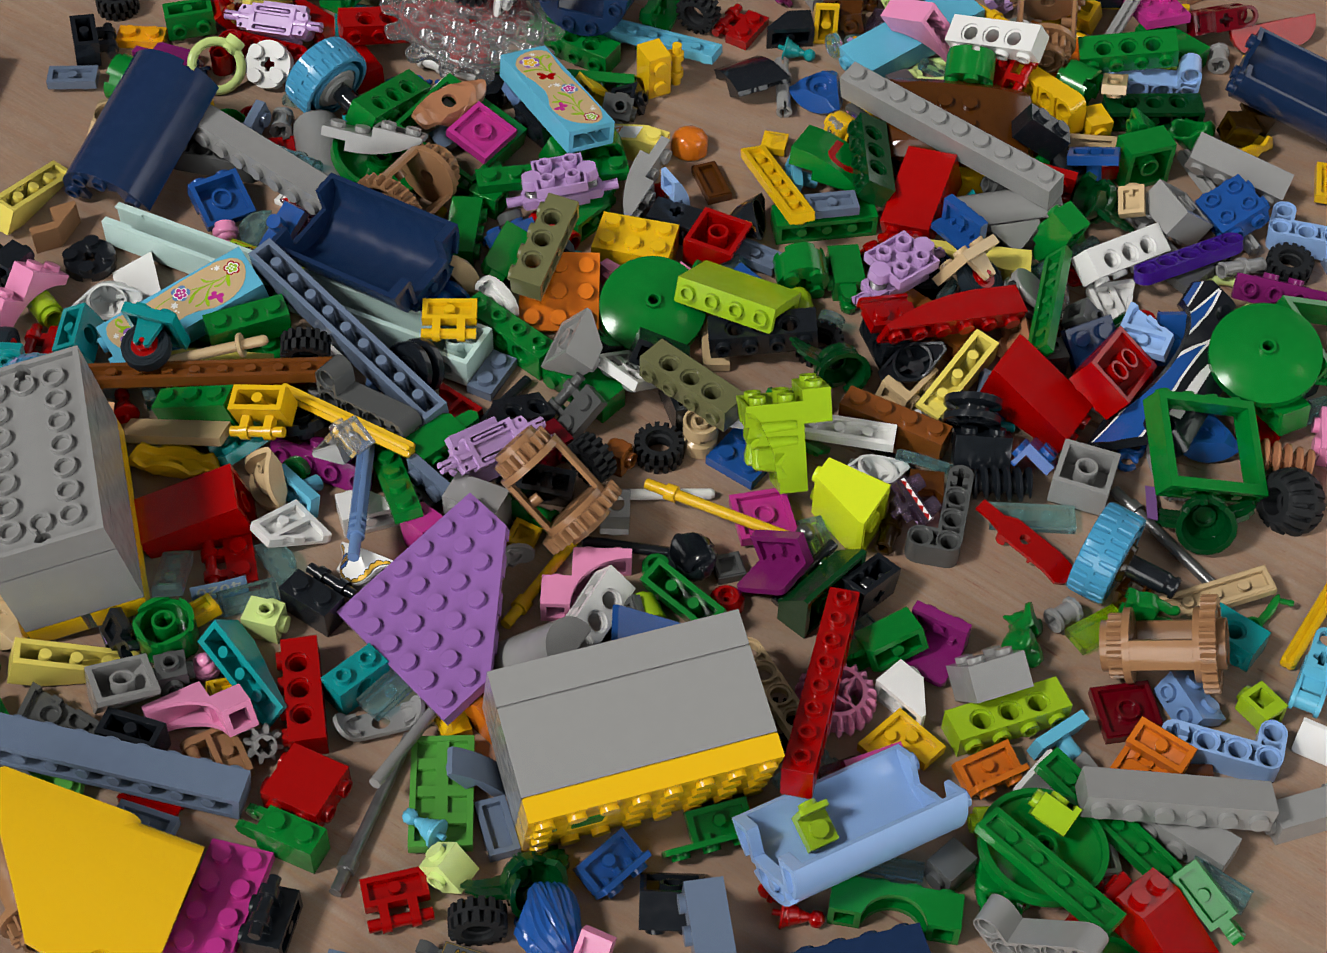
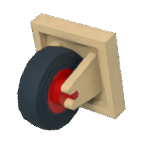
M992 234L985 239L982 236L978 237L969 244L970 248L964 245L952 254L954 260L950 258L939 266L940 272L932 278L939 287L954 278L962 292L1003 286L1002 276L998 268L986 255L999 243V240Z

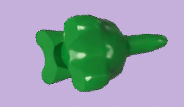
M1027 602L1024 610L1015 612L1012 615L1003 616V619L1009 623L1008 627L1010 630L1004 637L1001 647L1012 646L1013 650H1024L1028 666L1036 668L1044 660L1043 651L1039 642L1036 641L1043 632V624L1040 618H1036L1032 602Z

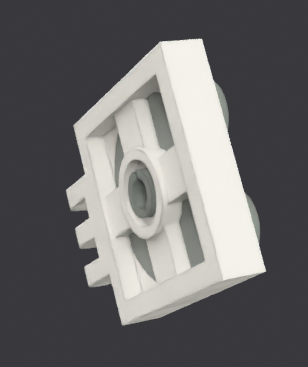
M630 350L599 355L601 361L598 367L602 370V373L622 383V387L625 390L636 393L637 391L657 388L653 384L646 382L639 375L640 366L629 362Z

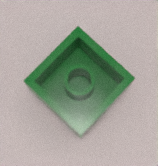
M1164 125L1118 135L1115 147H1121V157L1117 179H1114L1118 186L1138 183L1144 184L1146 187L1155 185L1159 179L1165 182L1168 181L1177 143Z

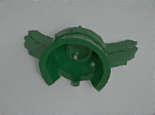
M1090 171L1084 174L1077 182L1070 201L1092 224H1100L1106 221L1124 231L1133 232L1134 228L1124 218H1119L1118 187L1110 179L1096 181L1097 176Z
M797 337L789 338L797 352L805 357V360L813 364L816 376H820L831 386V390L833 387L845 385L843 387L845 393H847L851 385L863 389L872 376L873 371L868 360L858 354L855 347L846 344V342L832 344L821 350L806 344Z
M1202 493L1186 501L1180 510L1157 508L1158 520L1154 521L1161 524V527L1176 529L1178 541L1186 550L1198 555H1212L1222 552L1232 544L1237 535L1238 523L1249 520V517L1255 514L1256 505H1254V500H1244L1238 504L1227 506L1224 500L1214 495Z
M558 845L549 846V849L544 854L535 851L518 852L517 856L513 854V858L506 863L501 875L482 880H466L460 884V888L465 889V893L474 895V898H478L479 895H485V898L492 896L495 897V900H506L508 906H511L513 914L519 919L527 900V891L533 883L540 881L543 883L547 881L553 883L556 881L568 886L567 869L570 867L569 855H565V849H558Z

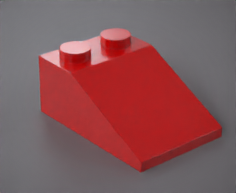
M1119 326L1076 369L1069 380L1073 383L1075 389L1082 393L1092 404L1095 411L1107 420L1131 402L1157 365L1125 329Z
M1154 867L1116 897L1114 904L1127 915L1114 932L1139 953H1220L1181 890Z

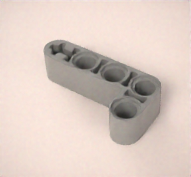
M991 894L973 920L975 928L993 953H1102L1109 942L1107 933L1094 923L1023 918L1011 901L999 894Z

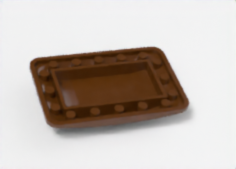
M923 78L889 79L1028 155V147L1012 138L1011 121L1031 104V97L1026 92L963 81ZM887 123L891 160L903 161L908 146L938 151ZM959 162V167H967Z

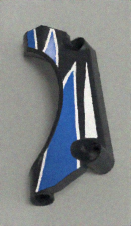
M1213 280L1191 282L1177 304L1178 309L1187 314L1184 337L1175 355L1149 386L1133 398L1128 405L1100 423L1087 443L1088 445L1109 451L1148 445L1143 400L1153 394L1156 389L1169 388L1171 391L1176 392L1193 391L1194 394H1217L1220 397L1223 390L1216 383L1210 372L1207 357L1208 346L1215 327L1227 314L1235 310L1236 304ZM1169 409L1175 458L1187 452L1191 442L1209 415L1208 413Z

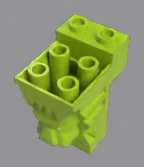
M816 373L799 374V378L791 379L792 390H789L788 387L772 388V392L761 393V390H746L744 395L736 396L739 420L744 426L743 438L746 442L744 462L746 465L752 466L756 471L769 472L770 482L780 494L808 491L804 424L833 421L831 386L820 376H816Z

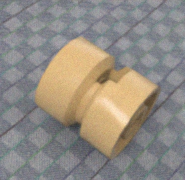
M689 410L683 417L684 452L694 459H706V456L718 445L719 429L708 424L704 418Z

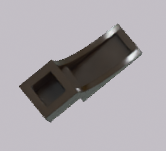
M1240 103L1242 111H1227L1216 131L1223 142L1234 147L1243 148L1252 145L1259 135L1265 137L1276 120Z

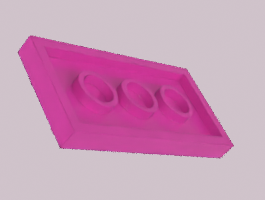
M212 838L162 953H237L240 945L238 943L240 926L242 923H247L249 918L248 908L252 895L258 893L261 882L265 883L275 861L274 852Z

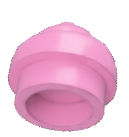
M219 220L215 222L212 234L215 237L230 242L232 238L237 239L239 230L235 226L234 221Z
M206 652L200 653L193 658V667L197 680L205 683V681L218 678L221 671Z

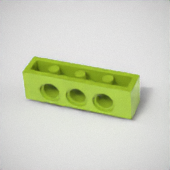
M1057 677L1035 682L1033 687L978 704L968 703L945 710L941 729L956 757L965 754L973 755L984 748L991 747L1007 739L1010 741L1022 736L1031 737L1038 733V731L1053 728L1069 718L1073 705Z

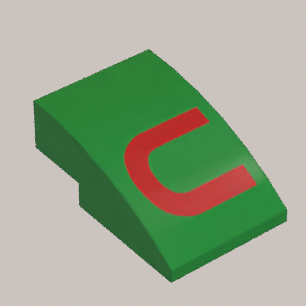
M809 125L791 146L789 164L812 171L811 180L842 190H855L853 185V168H851L852 155L851 151H849L850 144L830 132Z

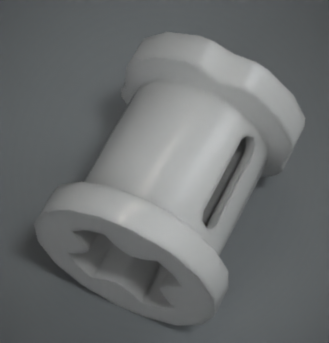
M1216 43L1210 46L1208 70L1213 74H1223L1230 67L1229 60L1227 59L1230 50L1226 44Z
M277 107L272 113L273 122L270 125V133L275 138L282 137L287 139L292 134L291 124L294 121V113L287 107Z
M1070 596L1064 598L1059 606L1054 609L1048 608L1043 613L1045 623L1055 633H1060L1067 624L1072 621L1078 622L1084 616L1080 603Z

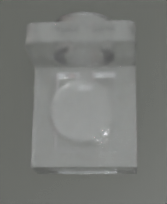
M355 415L345 421L343 418L336 420L329 426L331 432L324 438L327 444L336 439L351 459L369 449L376 442Z

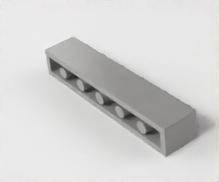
M1083 766L1075 785L1078 807L1082 809L1080 817L1269 832L1279 814L1271 781Z

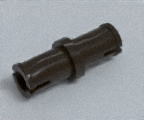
M893 500L890 502L886 517L880 522V534L874 548L882 555L892 553L895 540L902 532L903 526L901 523L907 511V506L902 501Z

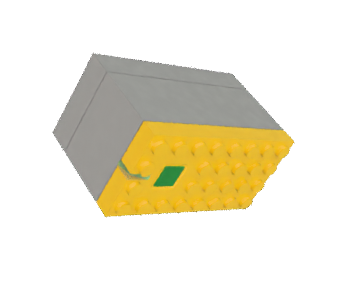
M78 345L1 367V597L25 632H27L29 638L51 641L101 626L110 608L121 607L126 617L137 615L138 608L150 599L143 549L140 543L125 434Z
M739 609L487 671L482 709L512 820L521 846V852L529 850L541 853L549 849L548 845L561 842V846L571 845L579 842V837L592 834L593 838L609 834L611 828L623 826L624 829H631L641 825V820L653 817L654 821L664 820L672 816L671 812L682 809L684 812L702 808V804L714 801V804L733 799L732 796L744 793L746 797L757 795L763 791L762 788L768 784V781L785 757Z

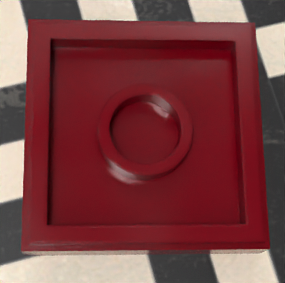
M1148 680L1136 681L1135 684L1121 683L1089 688L1088 695L1105 745L1126 742V739L1142 716L1162 727L1164 722Z

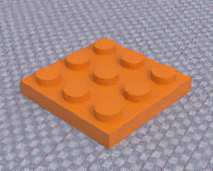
M563 252L542 301L519 294V318L539 332L557 333L562 322L588 308L592 311L596 327L599 330L600 253Z

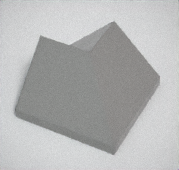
M1040 219L989 225L986 238L994 234L999 240L998 247L1032 250L1035 245L1033 238L1038 233L1037 227L1040 224Z

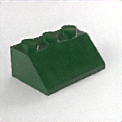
M864 549L837 550L829 558L824 557L812 573L805 574L795 588L781 595L777 603V619L803 639L806 638L821 623L830 587L839 588L842 578L866 561L867 552Z

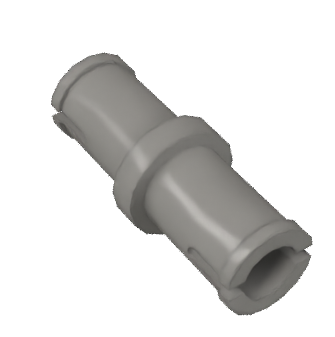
M1241 257L1236 258L1234 261L1219 262L1216 265L1215 271L1220 279L1234 277L1238 272L1261 274L1266 271L1267 262L1263 257L1253 259Z

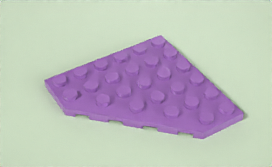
M471 493L467 494L337 611L342 620L366 644L370 643L389 661L388 665L447 726L484 693L487 671L494 670V657L497 655L499 632L497 630L498 618L501 616L503 600L501 592L502 580L505 579L507 562L505 551L506 542L509 541L510 531L508 527Z

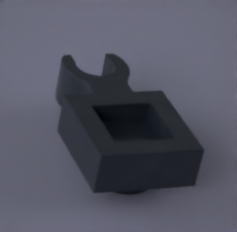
M110 608L100 631L111 650L118 651L121 659L133 656L131 651L140 649L138 642L131 637L133 627L122 608Z

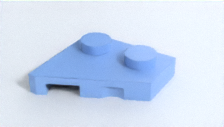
M1131 302L1120 326L1125 329L1151 359L1165 362L1175 341L1174 334L1167 328L1160 326L1151 315H1145L1139 310V306L1136 303Z

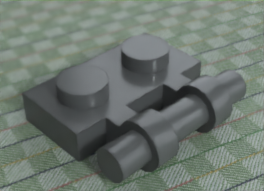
M576 372L571 379L568 378L562 386L564 388L559 394L548 401V404L559 416L556 420L570 433L574 440L583 434L607 406V402L593 386L586 384L583 389L579 387L585 380V377L579 372ZM572 395L574 399L567 407H565L564 403Z

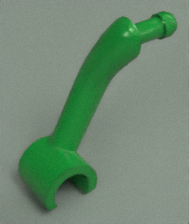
M1277 594L1258 618L1251 616L1248 619L1262 627L1276 612L1278 604L1293 607L1294 601L1280 598V595Z

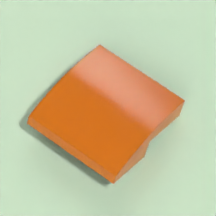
M1142 716L1126 739L1125 746L1110 768L1184 774L1198 749Z

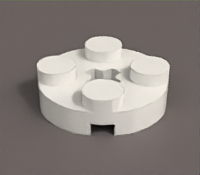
M263 40L257 44H252L248 48L245 59L248 80L266 90H275L282 87L294 66L293 57L287 48L273 40ZM268 59L274 62V67H270L269 71L264 67Z

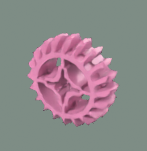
M846 664L828 733V735L830 732L836 733L838 739L842 736V732H846L851 737L855 729L862 731L865 723H870L876 711L877 693L874 690L873 680H867L868 675L866 671L858 673L857 664L851 668L847 667ZM802 673L799 682L795 686V694L799 700L806 673ZM854 694L859 700L857 706L852 703L851 697Z

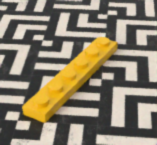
M765 145L741 148L742 160L790 225H803L806 222L815 221L814 209Z

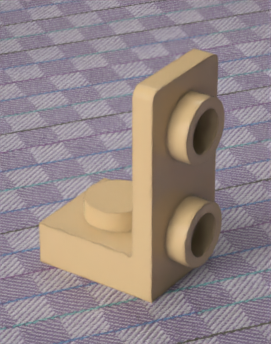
M1128 183L1125 186H1118V215L1120 219L1146 216L1147 191L1144 184Z
M935 368L911 391L907 390L901 382L887 375L882 380L875 395L913 410L921 398L920 396L935 381L939 370Z

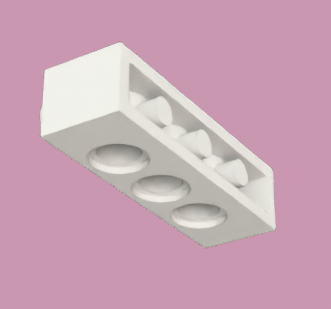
M954 14L945 37V41L950 48L956 45H972V50L980 51V46L993 50L996 53V58L1001 61L1011 59L1023 64H1029L1030 62L1040 63L1049 40V35L1042 25L959 14Z
M1157 222L1088 248L1072 257L1071 262L1083 287L1093 283L1095 287L1109 282V277L1111 276L1113 280L1127 275V270L1129 269L1131 273H1134L1135 265L1164 255L1171 251V248Z
M612 565L595 571L566 614V616L580 618L588 625L590 624L592 628L579 649L603 643L602 640L605 635L612 631L613 605L624 606L625 601L636 589Z

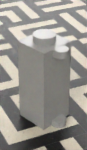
M1327 783L1322 784L1320 788L1276 800L1279 814L1270 831L1265 833L1270 835L1275 845L1327 831Z

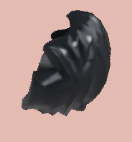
M677 533L670 544L668 564L690 582L702 581L714 571L718 553L715 551V545L711 540L700 533Z

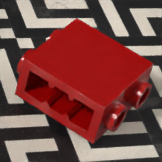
M294 742L288 752H284L280 756L277 768L272 775L267 776L262 782L260 794L263 807L268 809L270 805H273L323 827L325 823L331 822L336 812V806L342 798L345 799L349 795L353 782L351 781L349 766Z

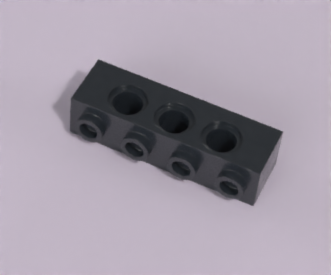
M815 307L788 309L775 319L774 329L770 334L718 316H707L711 358L797 351L791 344L790 337H797L806 344L819 348Z

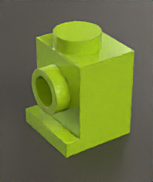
M1261 680L1253 687L1249 685L1244 687L1238 693L1235 710L1256 729L1257 734L1264 721L1276 720L1282 722L1289 705Z
M1039 788L1028 802V805L1032 807L1028 814L1063 837L1082 809L1078 806H1073L1069 809L1067 807L1069 801L1054 790L1051 794H1048Z

